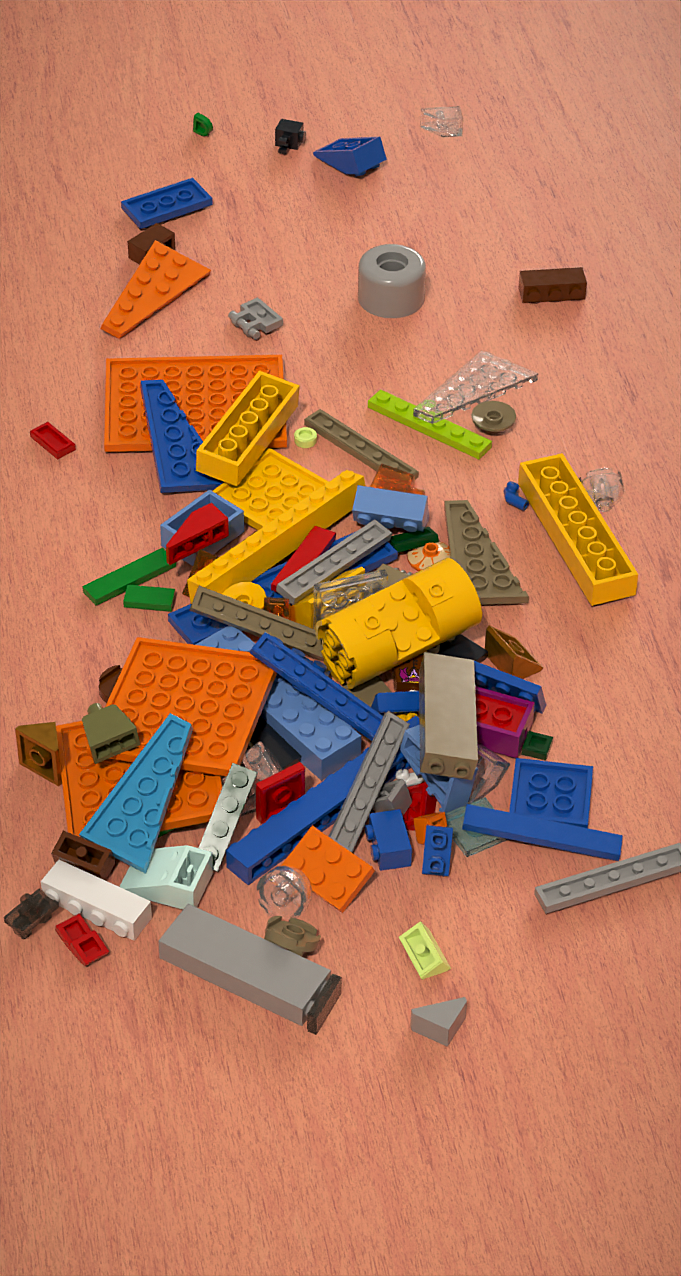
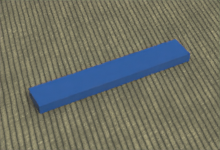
M267 632L261 636L250 650L251 655L371 741L373 740L383 718L381 714Z
M470 804L466 805L462 830L619 861L621 855L623 835Z

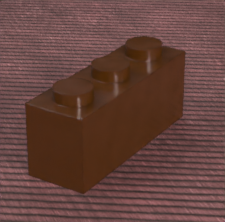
M583 267L520 271L518 288L522 303L585 300L587 281Z

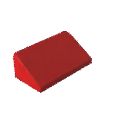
M426 782L407 787L412 804L403 815L406 830L415 831L414 818L435 813L437 799L434 795L429 796L426 789L429 786Z

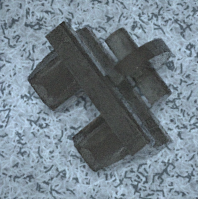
M39 888L31 895L25 893L21 896V903L4 916V922L13 928L16 935L26 939L32 934L34 927L39 923H46L52 918L51 914L59 908V903L49 898Z

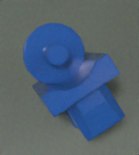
M426 825L422 874L449 876L453 827Z

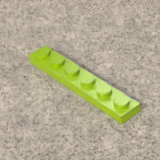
M381 389L368 400L369 409L478 460L492 448L491 440Z

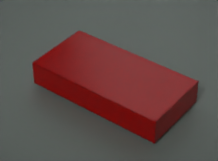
M49 422L30 431V437L57 460L76 450L75 443Z

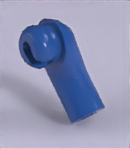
M509 481L503 491L505 501L525 511L529 501L519 496L517 492L519 485L516 482Z

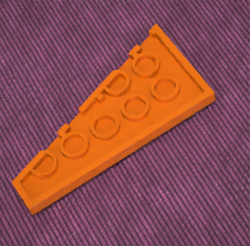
M155 240L105 318L100 329L118 339L122 338L136 328L144 319L150 318L158 309L161 310L181 296L189 287L192 288L199 280L209 276L211 270Z

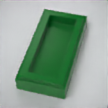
M127 585L123 605L126 608L172 612L175 589Z

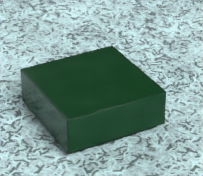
M529 731L522 747L521 755L546 761L553 744V737Z

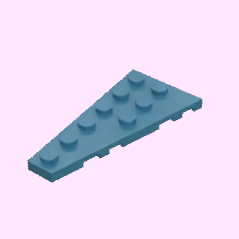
M171 713L167 716L80 832L79 836L81 838L111 849L115 858L146 874L193 731L191 723Z

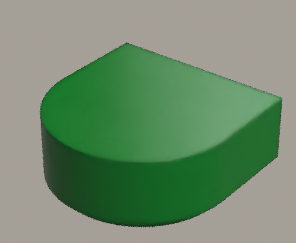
M196 113L193 119V132L205 137L213 131L212 122L206 116Z

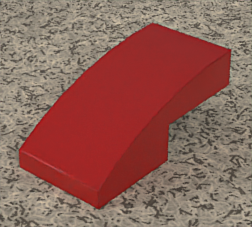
M80 913L56 925L55 931L61 940L84 966L109 954V950L95 930H90Z

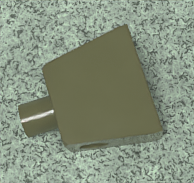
M94 703L89 706L87 710L88 715L83 716L82 722L95 764L141 745L136 726L117 705L112 704L103 708L101 704Z

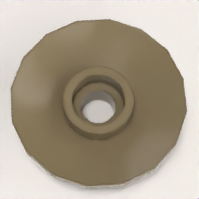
M485 401L473 408L471 417L477 427L486 431L497 432L510 428L515 423L516 413L506 403Z

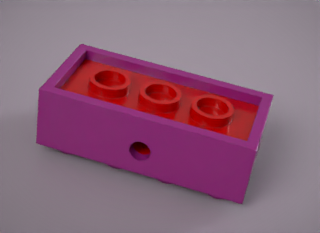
M475 686L477 747L518 758L533 724L535 702Z

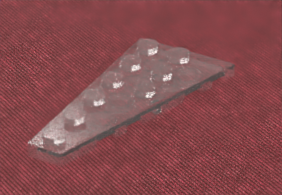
M481 350L414 408L413 416L431 424L453 416V412L462 409L465 411L471 408V404L476 402L480 404L506 394V390L510 388L519 389L527 381L531 383L538 380V373L514 364L507 359L494 356L490 352Z

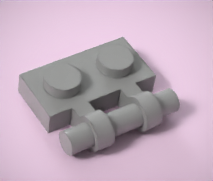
M258 297L240 305L239 313L231 311L228 314V317L236 327H241L244 334L255 340L260 337L258 330L261 329L263 332L268 333L283 326V318Z

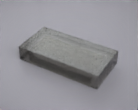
M332 974L307 1013L308 1032L315 1035L318 1034L341 995L342 977Z

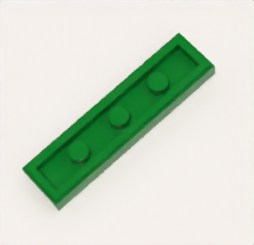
M162 547L82 586L83 593L97 606L125 592L127 585H140L176 567V562L171 565L167 563L166 550Z

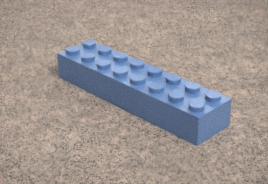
M228 625L195 645L250 652L255 643L239 629ZM277 673L260 716L301 755V763L322 781L328 775L344 767L348 761L354 760L361 755V735L313 698L295 689L288 680Z

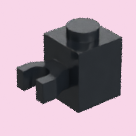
M286 119L279 121L275 128V146L280 147L278 153L286 154L288 148L298 150L301 143L305 142L306 131H304L303 122Z

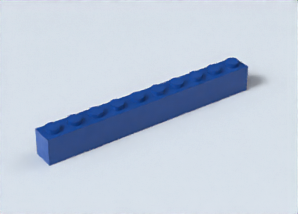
M415 715L406 721L410 724L409 728L419 725V717ZM369 747L354 760L348 761L337 772L328 775L316 787L310 788L302 797L290 802L278 814L272 815L264 824L252 829L240 841L231 844L226 850V867L244 883L250 885L286 859L311 826L323 832L333 825ZM400 747L383 784L395 780V775L400 769L408 770L411 768Z

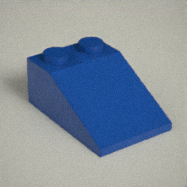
M381 137L340 138L313 152L316 158L344 174H354L355 176L364 175L366 170L377 168L381 162L387 160Z

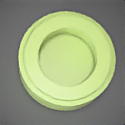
M308 427L299 428L294 433V442L301 448L313 447L317 443V433Z

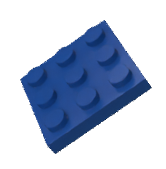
M516 758L509 812L588 828L593 766Z

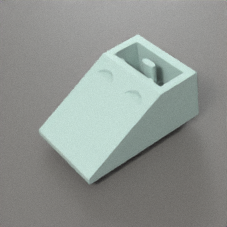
M188 845L154 848L146 874L130 866L119 887L149 901L182 910L187 904L197 907L213 874V854L211 851Z

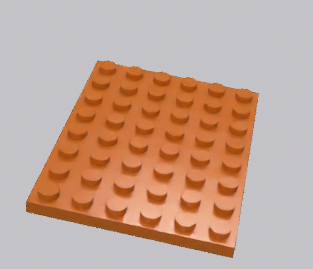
M282 354L106 358L105 452L152 451L140 390L141 380H164L176 399L175 403L186 414V420L190 426L193 425L202 441H204L259 371L284 379ZM286 423L267 448L287 447Z

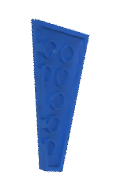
M141 380L140 390L160 493L216 489L224 482L196 471V451L203 441L193 425L190 426L186 420L184 411L180 410L175 403L176 399L164 380Z

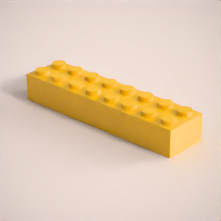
M563 453L521 462L518 485L591 606L636 595L638 581L636 569Z

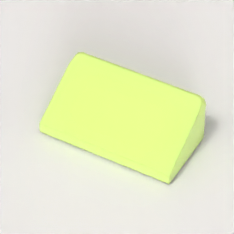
M421 921L399 936L421 979L441 974L451 969L431 931Z

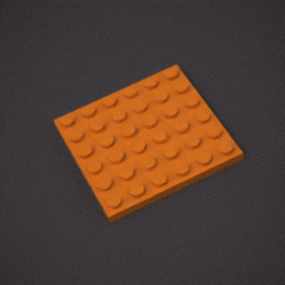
M137 637L105 707L112 704L119 707L136 726L141 745L109 759L134 762L171 713L191 723L193 728L180 769L227 776L232 763L241 765L277 673L251 655L250 652ZM88 744V745H87V748H86V751H87L88 756H92L91 751H90V747H89V744Z
M82 721L56 726L68 833L80 837V832L133 763L106 759L95 764L92 756H88L86 751L88 740ZM180 769L160 831L209 822L223 788L221 776Z

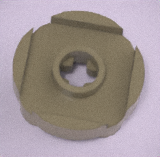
M282 916L269 918L265 929V940L286 948L299 956H303L304 952H312L317 949L321 936H316L317 929L311 924L292 917L289 922L281 921Z

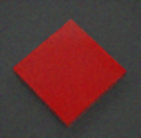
M301 762L256 783V819L260 824H264L272 815L278 814L290 802L296 801L305 794V767Z

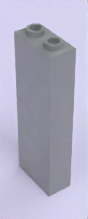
M190 904L186 905L158 941L160 959L300 1026H303L308 1018L314 1017L322 998L326 999L329 996L333 987L331 983V970Z

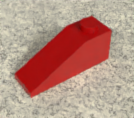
M212 502L193 511L166 544L167 563L171 565L229 536L228 517Z

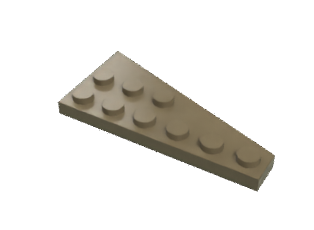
M444 501L450 558L456 561L469 576L481 605L528 603L529 596L527 592L522 590L520 581L509 570V564L495 542L490 540L486 528L481 526L479 517L469 501Z

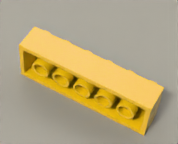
M259 371L197 449L196 471L238 486L298 407L300 385Z

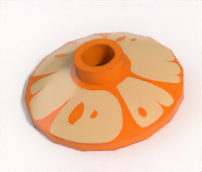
M439 541L410 549L407 553L408 562L412 568L420 571L445 558H450L449 546Z

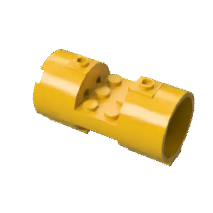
M445 558L317 621L315 634L318 640L322 639L323 650L321 653L324 658V664L331 671L330 674L335 682L339 681L340 684L346 682L348 689H353L479 625L482 621V608L476 589L467 573L456 561L451 558Z

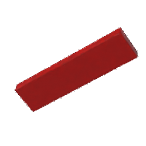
M314 526L273 580L271 590L277 592L278 583L325 553L335 541L336 532Z

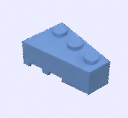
M417 725L406 729L400 750L417 776L422 775L429 786L426 789L429 796L434 795L440 803L441 808L439 811L449 815L466 808L478 768L476 767L472 780L420 772V726Z

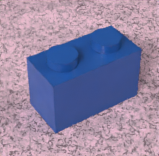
M401 809L370 813L369 825H365V834L367 841H372L373 845L370 846L373 861L377 860L379 870L411 866L412 847Z

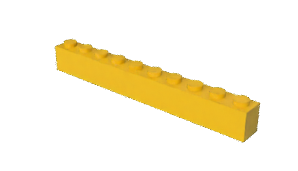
M349 470L343 471L340 475L327 482L324 486L311 493L308 497L187 579L191 604L198 586L222 594L234 584L251 582L294 552L314 526L326 529L353 509L358 485L365 486L364 476Z

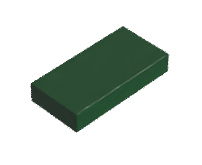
M425 527L424 531L405 532L391 536L388 542L399 553L425 546L427 543H437L439 538L438 534L430 527Z

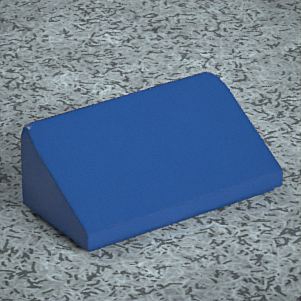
M419 691L378 693L374 698L371 708L382 716L388 711L394 715L410 712L418 714Z

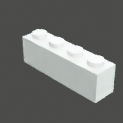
M58 860L41 880L42 897L48 903L58 905L73 915L80 913L82 917L90 920L93 924L112 930L118 936L127 937L135 941L152 919L151 901L64 861Z

